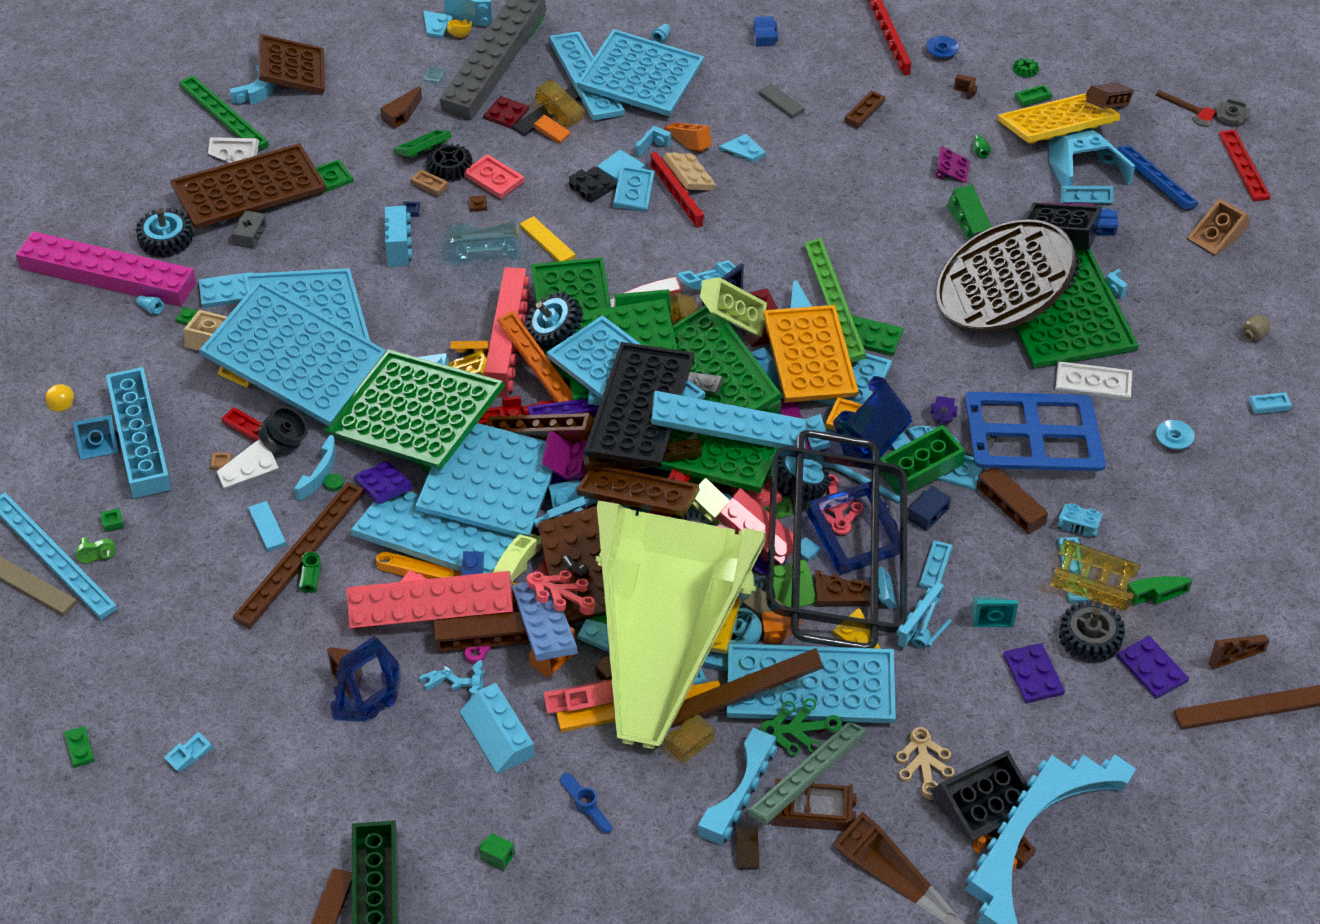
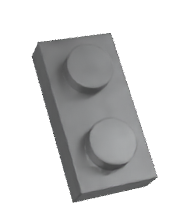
M690 372L688 378L689 381L703 390L706 395L718 396L724 382L722 376Z

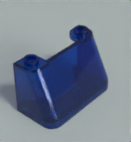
M873 376L868 382V389L873 392L871 396L856 412L842 411L833 420V424L838 435L862 438L874 442L879 448V458H881L911 424L912 416L885 378ZM840 443L845 456L872 460V452L869 448Z

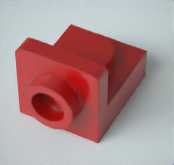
M521 396L502 398L504 416L523 415Z

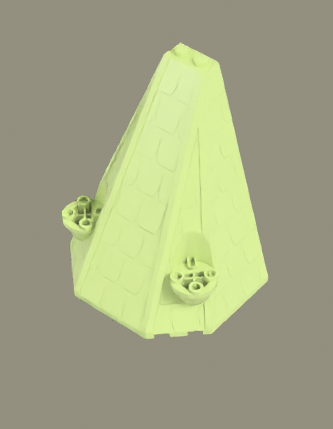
M598 500L597 514L601 552L599 556H596L595 561H598V566H602L617 738L622 739V743L634 745V742L643 743L642 747L655 749V745H662L739 593L752 595V591H756L757 586H754L752 567L765 544L766 533L743 528V530H739L738 535H735V529L640 511L639 515L635 516L636 511L627 509L619 504Z

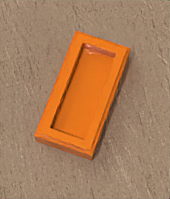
M543 115L534 123L535 129L558 144L567 139L571 133L546 115Z

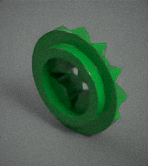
M1020 58V60H1015L1013 71L1022 77L1035 76L1039 72L1038 62H1034V59Z

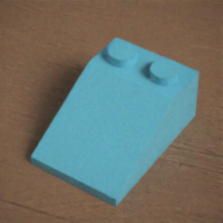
M444 0L445 14L453 16L454 19L460 21L466 19L467 23L472 21V25L482 27L490 26L493 21V0Z

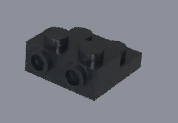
M595 166L586 172L581 169L569 176L570 189L577 191L583 199H587L591 203L617 188V183Z

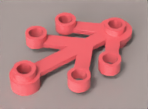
M829 475L831 476L830 481L833 482H831L827 490L829 491L832 504L823 498L819 501L811 502L812 504L819 505L813 508V517L830 524L832 531L842 536L851 531V522L857 515L862 514L863 504L854 502L851 506V511L843 518V512L854 500L859 498L860 491L856 487L849 488L847 497L840 503L837 492L839 480L835 475ZM825 509L833 513L835 518L825 514Z
M566 570L561 571L559 575L545 576L540 572H533L527 576L528 586L536 590V600L538 602L546 603L548 601L549 592L544 590L546 588L551 592L554 602L553 608L556 611H564L566 608V600L561 598L562 596L579 604V611L582 614L592 615L595 613L596 602L594 598L589 596L582 598L570 592L587 591L589 582L586 579H578L576 583L567 584L571 582L572 574ZM561 582V583H565V584H553V583Z

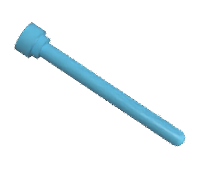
M820 463L826 469L834 468L871 489V480L844 465ZM879 485L880 494L896 503H900V495Z

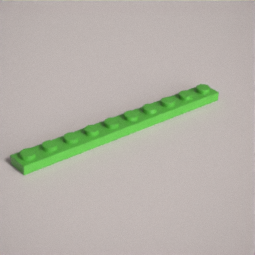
M822 238L805 242L808 256L827 306L835 305L851 363L866 359V352Z

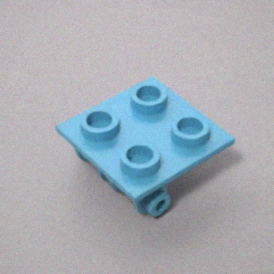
M1072 503L1065 504L1057 527L1071 532L1074 523L1072 533L1075 532L1076 526L1080 525L1079 535L1082 526H1084L1082 535L1091 538L1092 536L1096 537L1103 513H1099L1098 510L1092 508H1080Z

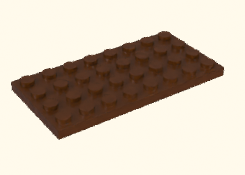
M300 143L170 180L171 187L194 229L242 216L245 211L256 212L326 191L325 183Z

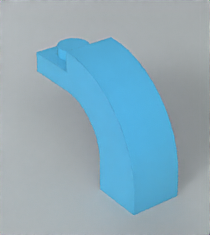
M257 65L258 78L249 85L231 88V101L233 104H242L247 101L250 102V105L259 103L273 93L276 84L260 81Z

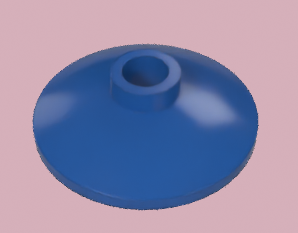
M935 36L927 41L926 49L933 56L947 58L954 56L958 52L959 44L951 37Z

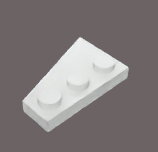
M210 137L208 154L232 163L256 156L259 140L256 138Z
M259 439L217 471V475L225 490L278 471L279 468L272 452Z

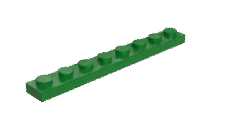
M192 75L179 82L180 88L237 138L258 139V151L269 146L266 138L195 76Z

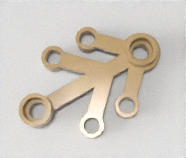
M918 727L910 734L911 742L896 754V761L899 764H906L909 760V755L917 748L919 753L905 769L899 772V779L902 782H909L912 779V774L921 766L924 781L921 793L924 798L932 800L935 798L927 790H932L938 784L932 780L930 766L941 772L944 779L953 777L954 769L939 761H949L951 752L949 749L942 748L933 742L927 729ZM927 748L938 754L939 760L928 754ZM946 753L948 756L943 757L941 754ZM899 756H905L906 759L902 760ZM944 771H950L952 774L947 775ZM906 773L909 777H903L902 774Z

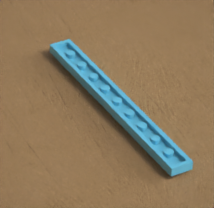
M6 493L0 495V518L100 620L118 610L116 604Z

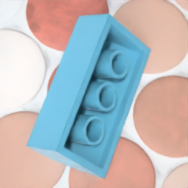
M497 683L478 690L460 710V714L496 774L535 757L534 743Z

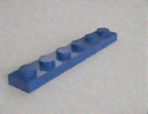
M1131 145L1118 146L1117 150L1135 165V170L1141 172L1144 178L1153 182L1156 188L1165 192L1168 198L1177 202L1180 208L1187 210L1197 207L1199 202Z

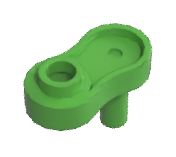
M83 537L81 544L76 549L77 560L84 564L100 559H110L116 554V545L111 539H102L89 543L88 538Z

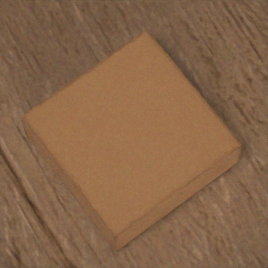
M213 452L210 469L219 470L232 460V453Z

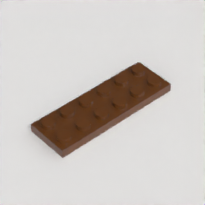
M613 467L588 471L576 489L578 496L607 502L614 501L617 504L680 517L685 516L700 491L699 484Z

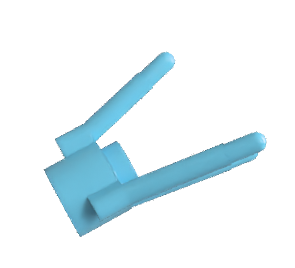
M935 602L931 604L922 628L916 630L911 639V643L916 647L925 649L927 646L931 647L937 637L952 622L951 619H948L932 637L930 636L931 633L926 628L934 611Z

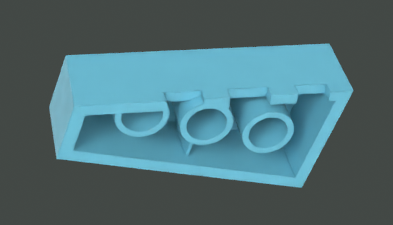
M406 206L385 207V245L388 267L408 266L409 259H413L412 249H409V247H412L411 236L408 237V235H411V224H408L411 223L410 212L407 213Z

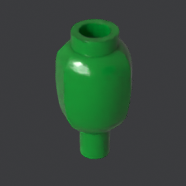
M976 135L973 149L977 156L987 158L991 147L985 138L981 137V135Z

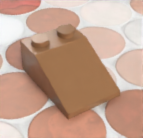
M1219 198L1187 239L1216 256L1236 241L1251 223L1247 213Z

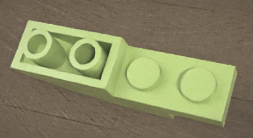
M519 534L505 550L493 572L510 571L511 581L513 582L527 569V561L543 548L541 536L531 534L528 537Z

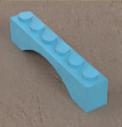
M755 728L751 730L744 743V757L747 767L744 778L736 791L727 799L706 810L698 825V836L721 846L725 839H730L734 822L738 823L741 819V809L743 806H748L751 800V791L757 790L761 773L765 774L768 770V760L770 757L774 758L777 753L778 746H776L775 736Z

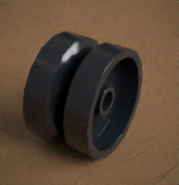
M288 406L276 407L258 429V435L263 445L278 455L290 454L308 434L306 420L298 411Z

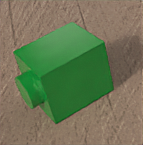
M493 833L489 835L487 840L484 839L479 847L481 860L503 871L515 855L514 843Z

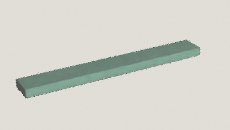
M847 722L749 808L748 815L766 825L866 736L867 730L853 722Z

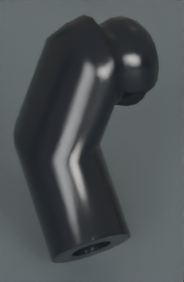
M570 555L563 557L562 561L567 569L579 578H584L585 575L589 574L590 571L586 564H582L579 567Z

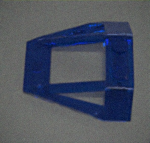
M373 636L341 657L337 673L339 682L333 691L336 696L330 705L332 718L338 721L364 722L369 718H375L379 711L385 707H391L397 700L401 681L400 664L376 636ZM377 657L382 669V684L385 687L363 701L353 672ZM346 683H348L354 702L348 696H345Z

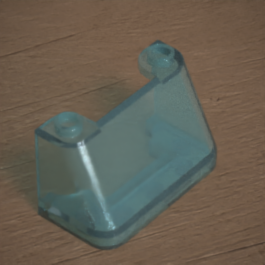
M513 220L453 224L447 229L450 265H459V261L463 257L467 259V252L502 249L503 256L509 254L512 260L521 259L517 224Z

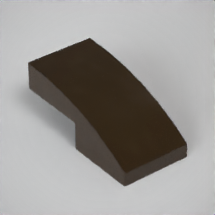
M736 826L737 869L760 867L758 826Z

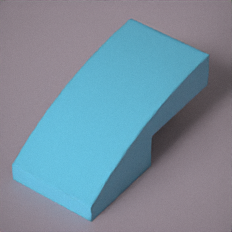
M198 732L184 746L179 743L164 758L179 772L214 747Z

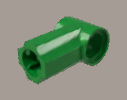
M307 552L302 557L303 567L299 589L304 593L317 592L319 575L322 570L321 561L318 553Z

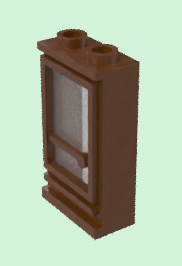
M775 778V786L781 781V779ZM812 783L773 818L772 826L846 831L856 819V812L852 811V806H856L857 793H853V784L843 786Z

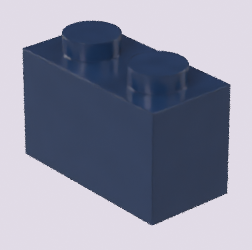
M931 486L927 491L922 492L916 502L910 504L907 510L909 512L908 520L923 530L928 531L950 509L951 497Z

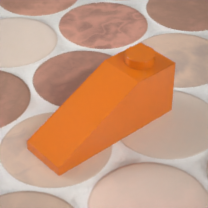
M675 122L664 127V130L671 132V136L688 149L703 152L707 147L712 146L709 126Z

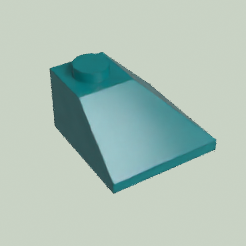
M985 596L973 597L971 607L973 627H1014L1018 600Z

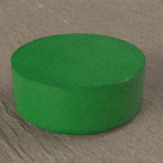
M336 473L327 475L324 479L325 488L331 492L341 490L344 486L343 477Z

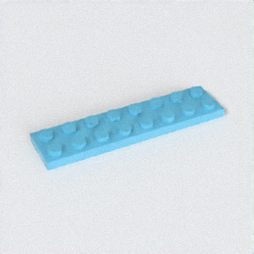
M572 32L549 36L550 45L592 120L623 116L625 110L620 101L577 88V82L594 58L581 33Z
M655 391L651 424L781 448L784 446L796 447L797 435L805 430L806 419Z

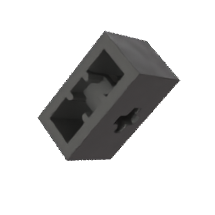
M251 211L244 212L238 220L237 227L232 231V239H234L235 246L255 249L267 226L265 214Z

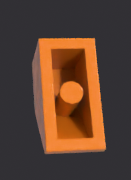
M762 612L761 621L764 643L778 644L779 642H784L792 634L790 628L791 617L781 616L774 612ZM799 619L800 626L802 624V619Z

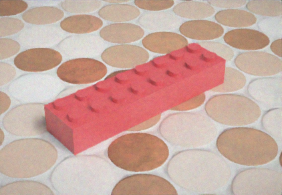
M504 268L487 356V367L484 372L487 377L503 381L505 387L497 396L502 398L509 397V393L513 392L514 381H512V378H516V367L514 365H518L519 354H517L518 350L501 328L497 319L514 311L523 325H525L526 315H524V312H528V302L526 300H530V289H527L530 277L526 275V269Z
M510 571L346 587L350 628L514 612Z

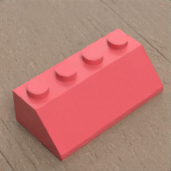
M740 488L715 518L725 527L735 529V535H738L739 530L741 531L743 528L765 532L766 541L759 556L768 562L769 512ZM777 519L774 566L781 565L793 551V533Z

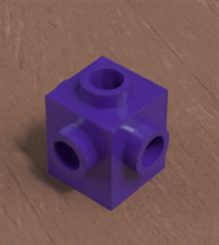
M936 396V402L931 404L930 414L934 415L933 419H937V423L948 424V421H952L953 417H957L958 406H954L955 398ZM946 407L948 411L943 414L940 409Z

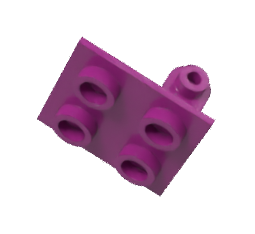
M940 146L936 177L942 180L946 175H949L963 183H967L970 160L950 149Z

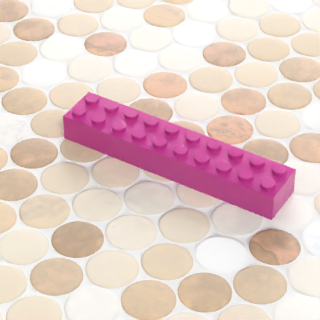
M34 231L31 232L16 253L19 268L133 296L157 297L163 303L182 307L197 283L194 268Z

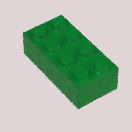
M941 425L879 458V461L898 465L904 470L907 476L908 495L963 465L965 449L945 426ZM879 471L893 490L900 495V482L898 478L893 474Z

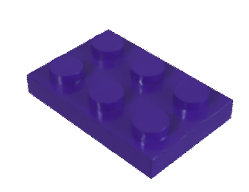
M389 461L378 463L377 466L362 470L359 474L354 475L355 482L377 504L413 489L411 482Z
M1151 636L1117 653L1120 661L1155 699L1187 683L1189 677Z
M1042 643L1004 651L1003 656L1025 704L1065 694L1061 681Z

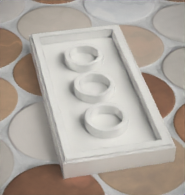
M1058 362L1055 391L1123 400L1131 399L1132 370L1068 362Z

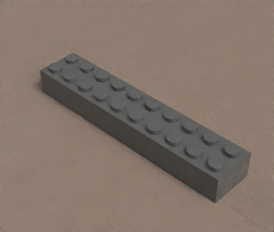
M507 0L441 95L442 111L469 120L473 119L545 13V0Z

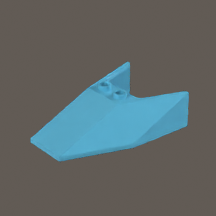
M1091 128L1083 129L1081 132H1071L1065 136H1054L1048 140L1049 164L1061 186H1072L1073 154L1095 151L1100 161L1105 164L1116 163L1128 185L1132 184L1135 165ZM1110 155L1113 159L1108 161L1103 156Z

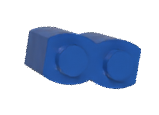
M773 16L754 17L755 46H775V41H778L777 21H774Z

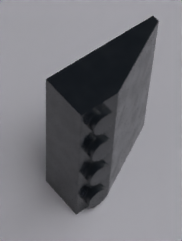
M1033 202L1023 220H1040L1051 223L1067 234L1074 248L1087 250L1091 248L1094 242L1102 207Z
M1005 751L939 783L931 790V793L944 814L973 842L999 829L1003 822L1008 823L1010 820L1007 817L1013 806L1018 807L1020 803L1017 799L1023 790L1027 792L1030 787L1027 786V782L1010 752Z

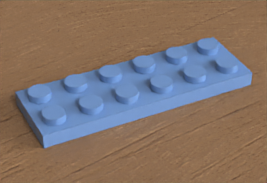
M522 582L512 585L513 596L536 661L578 654L577 645L564 611H556L553 608L554 602L550 590L544 588V590L549 592V599L546 603H540L536 600V590L531 589L528 583Z

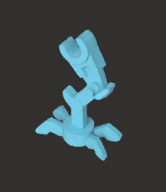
M479 660L472 667L475 673L472 678H458L452 673L450 668L445 666L444 670H434L421 675L419 679L421 683L429 681L424 685L426 691L436 687L445 679L453 683L451 686L452 690H457L464 686H472L469 689V692L472 694L470 697L472 698L478 690L483 689V675H485V671L480 670L483 668L482 660Z

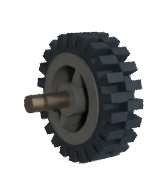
M1082 601L1078 603V607L1073 604L1071 609L1068 608L1065 611L1060 624L1059 639L1061 638L1060 642L1062 646L1065 645L1067 652L1072 649L1071 655L1073 657L1078 653L1080 654L1079 660L1083 661L1084 656L1088 657L1087 662H1092L1093 657L1096 658V662H1101L1102 657L1106 661L1109 660L1110 656L1114 657L1116 651L1119 652L1125 633L1124 621H1121L1120 614L1115 616V609L1112 608L1108 611L1109 605L1105 604L1101 608V602L1096 601L1095 606H1092V601H1087L1085 606Z

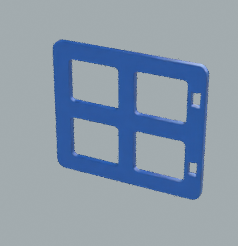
M1004 392L966 393V411L974 463L977 467L1102 471L1105 469L1106 461L1090 396ZM981 404L1021 405L1026 424L985 423L983 421ZM1037 405L1076 406L1079 408L1082 425H1043L1039 420ZM972 409H978V412L972 413ZM986 436L1027 437L1029 439L1031 457L991 456L988 453ZM1043 438H1082L1086 441L1089 458L1047 457ZM977 446H983L984 450H978Z

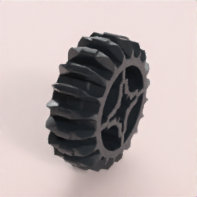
M445 143V146L439 145L438 148H433V151L429 152V156H427V169L429 173L445 179L447 182L449 179H452L454 182L455 178L461 180L467 168L473 165V159L469 150L465 149V146L460 147L459 144L456 146L453 143L451 145Z

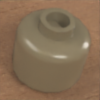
M1253 315L1243 324L1242 328L1245 338L1255 342L1262 340L1270 332L1269 320L1263 315Z

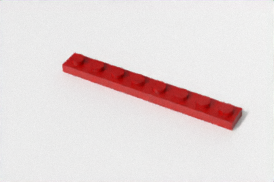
M867 0L870 1V9L874 11L875 20L879 21L880 30L884 31V39L888 40L889 50L893 51V58L898 62L899 71L902 70L904 76L910 75L911 61L883 1Z

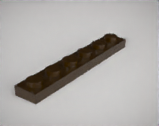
M699 439L669 442L664 462L702 457ZM583 453L585 471L641 465L585 456V453Z

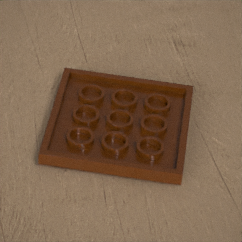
M265 34L259 35L258 68L260 81L324 94V48Z

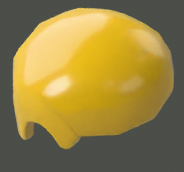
M466 19L463 21L450 20L447 24L448 32L456 38L467 37L472 28V21L468 24Z
M64 384L52 386L48 389L45 396L47 407L56 412L70 408L73 399H75L71 387Z

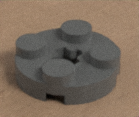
M1227 99V102L1222 103L1221 101L1217 104L1215 115L1219 122L1232 126H1242L1249 119L1250 109H1247L1245 107L1246 104L1240 100Z

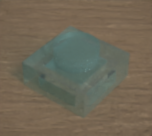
M430 65L423 75L424 80L439 84L445 75V69Z

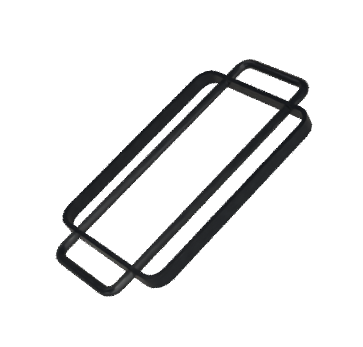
M804 430L797 435L796 447H781L773 456L771 462L766 601L770 610L775 614L791 617V632L800 641L834 647L874 649L878 642V631L896 632L900 625H904L907 619V476L898 465L880 462L879 448L870 440L815 430ZM810 437L867 447L872 452V460L804 449V439ZM781 456L796 457L791 607L778 604L773 596L778 458ZM804 459L872 470L870 620L799 609ZM879 471L895 475L900 482V622L898 623L878 621ZM799 619L870 630V641L868 643L804 634L799 630Z

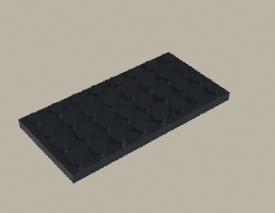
M620 342L584 450L585 456L662 468L673 428L651 424L653 396L655 391L684 395L695 353Z

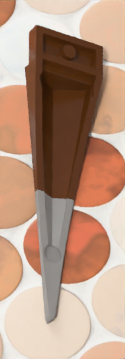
M863 811L835 842L834 845L853 862L944 923L965 924L885 831Z

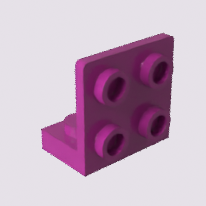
M550 431L546 441L542 466L567 481L585 477L583 453H585L584 450L588 440L573 444L555 432Z

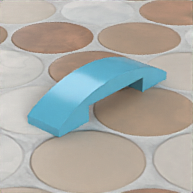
M727 260L716 263L713 270L698 274L688 270L677 273L676 277L688 287L701 290L703 280L722 278L736 266Z
M330 435L322 446L323 458L310 477L303 475L295 486L296 500L300 501L315 492L324 483L325 477L331 473L336 458L333 435Z

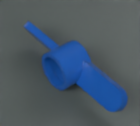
M570 773L562 774L560 781L575 799L576 809L582 814H588L602 832L610 833L613 827L597 808L596 792L591 788H582ZM582 798H591L593 800L589 804L579 802Z

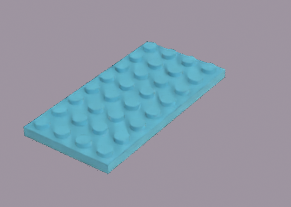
M602 315L549 350L547 358L602 399L620 342L640 343ZM688 380L683 396L703 400L705 392Z
M409 491L380 504L374 501L351 529L352 536L462 572L463 551L484 552L483 573H492L505 550L517 537L417 511L416 503L420 495Z
M729 644L728 682L814 648H817L824 668L727 706V718L775 719L782 710L783 703L785 701H792L795 704V711L788 714L784 720H793L802 709L804 701L807 698H812L816 702V708L810 711L804 720L822 721L826 720L830 715H836L842 722L895 723L894 649ZM808 701L806 707L808 709L813 708L814 703ZM787 703L785 705L786 711H791L793 709V705L791 703Z

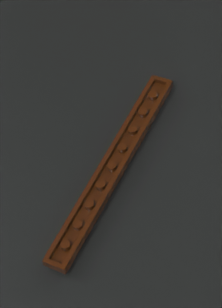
M350 482L343 486L233 615L235 622L251 629L303 567V555L307 552L317 551L364 495L363 488Z

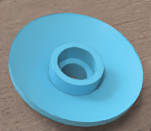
M1178 420L1164 421L1156 430L1158 441L1165 447L1175 450L1188 448L1193 443L1195 437L1193 429L1188 424Z

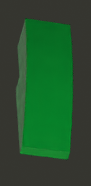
M1179 576L1141 579L1128 583L1125 595L1134 606L1148 600H1152L1157 605L1190 592L1192 579Z

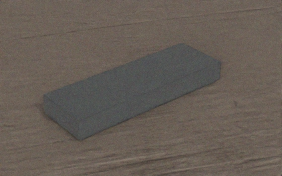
M772 84L759 90L760 96L792 119L805 111L803 106Z

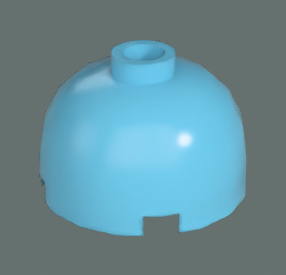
M747 608L739 609L730 644H756L760 639L762 625L759 618Z

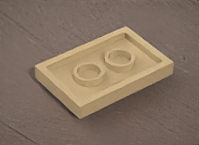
M665 153L663 159L686 189H715L716 184L711 176L708 175L693 154Z

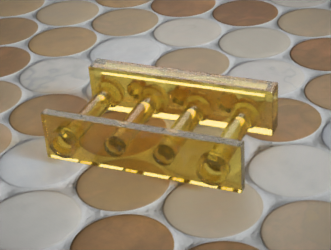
M1063 539L1058 554L1064 556L1062 567H1056L1049 585L1127 612L1134 593L1127 591L1129 579H1135L1141 564ZM1072 559L1084 562L1080 575L1069 572ZM1091 565L1103 569L1100 582L1088 578ZM1110 572L1122 575L1119 588L1107 585Z

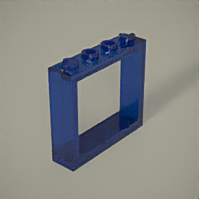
M871 481L808 502L806 514L839 576L871 565V551L847 559L822 510L863 496H867L871 503ZM879 492V520L892 541V544L879 548L880 562L900 554V532L895 519H892L886 503H883Z

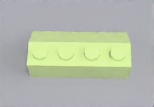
M720 277L703 280L700 298L712 314L757 337H762L764 325L763 311L766 310V302Z

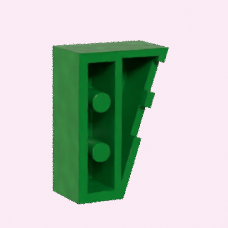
M973 184L953 190L946 206L969 240L992 227Z

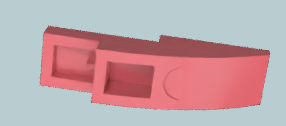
M612 679L544 692L547 713L564 710L571 711L614 702Z

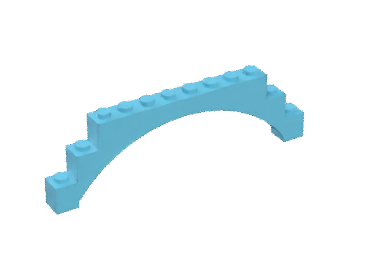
M1115 754L1110 760L1105 759L1101 766L1085 755H1082L1079 761L1074 759L1070 766L1051 755L1048 761L1043 759L1036 769L1039 772L1038 776L1033 775L1027 783V786L1030 787L1027 792L1023 790L1017 799L1020 804L1018 807L1013 806L1007 817L1010 820L1008 823L1003 822L997 830V833L1000 834L997 839L993 837L987 846V849L990 850L987 855L982 854L976 863L979 866L978 870H972L966 879L969 884L965 891L984 903L978 911L981 916L977 923L1018 924L1013 907L1012 870L1019 842L1031 821L1054 803L1073 795L1097 790H1117L1121 792L1128 784L1136 768Z

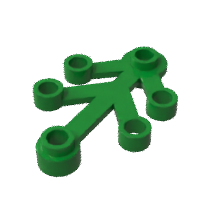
M807 698L803 703L802 709L790 724L781 725L786 716L795 711V704L792 701H785L782 705V710L775 719L765 721L761 725L760 731L767 733V728L773 727L774 733L771 735L776 737V741L785 747L790 755L796 756L800 753V746L796 743H791L782 734L791 733L813 753L811 745L817 743L820 747L821 744L816 740L813 741L802 731L828 729L830 732H837L842 727V721L838 716L830 715L826 720L801 723L809 712L816 708L815 700ZM812 701L814 703L813 708L808 709L806 703ZM787 703H791L793 705V709L791 711L785 710V705ZM832 719H835L837 721L836 727H831L829 725V722ZM791 746H797L798 751L796 753H791Z

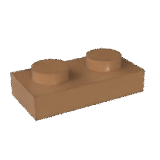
M422 169L411 178L412 185L438 197L449 187L447 181Z

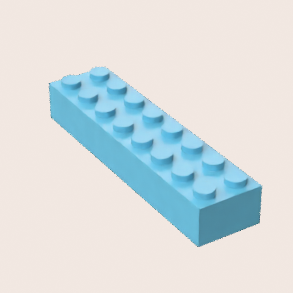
M140 367L106 375L133 499L172 490L144 368Z

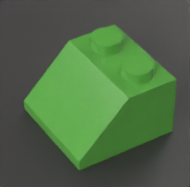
M801 560L799 607L816 604L812 576L806 560ZM792 563L774 566L773 596L787 607H791Z

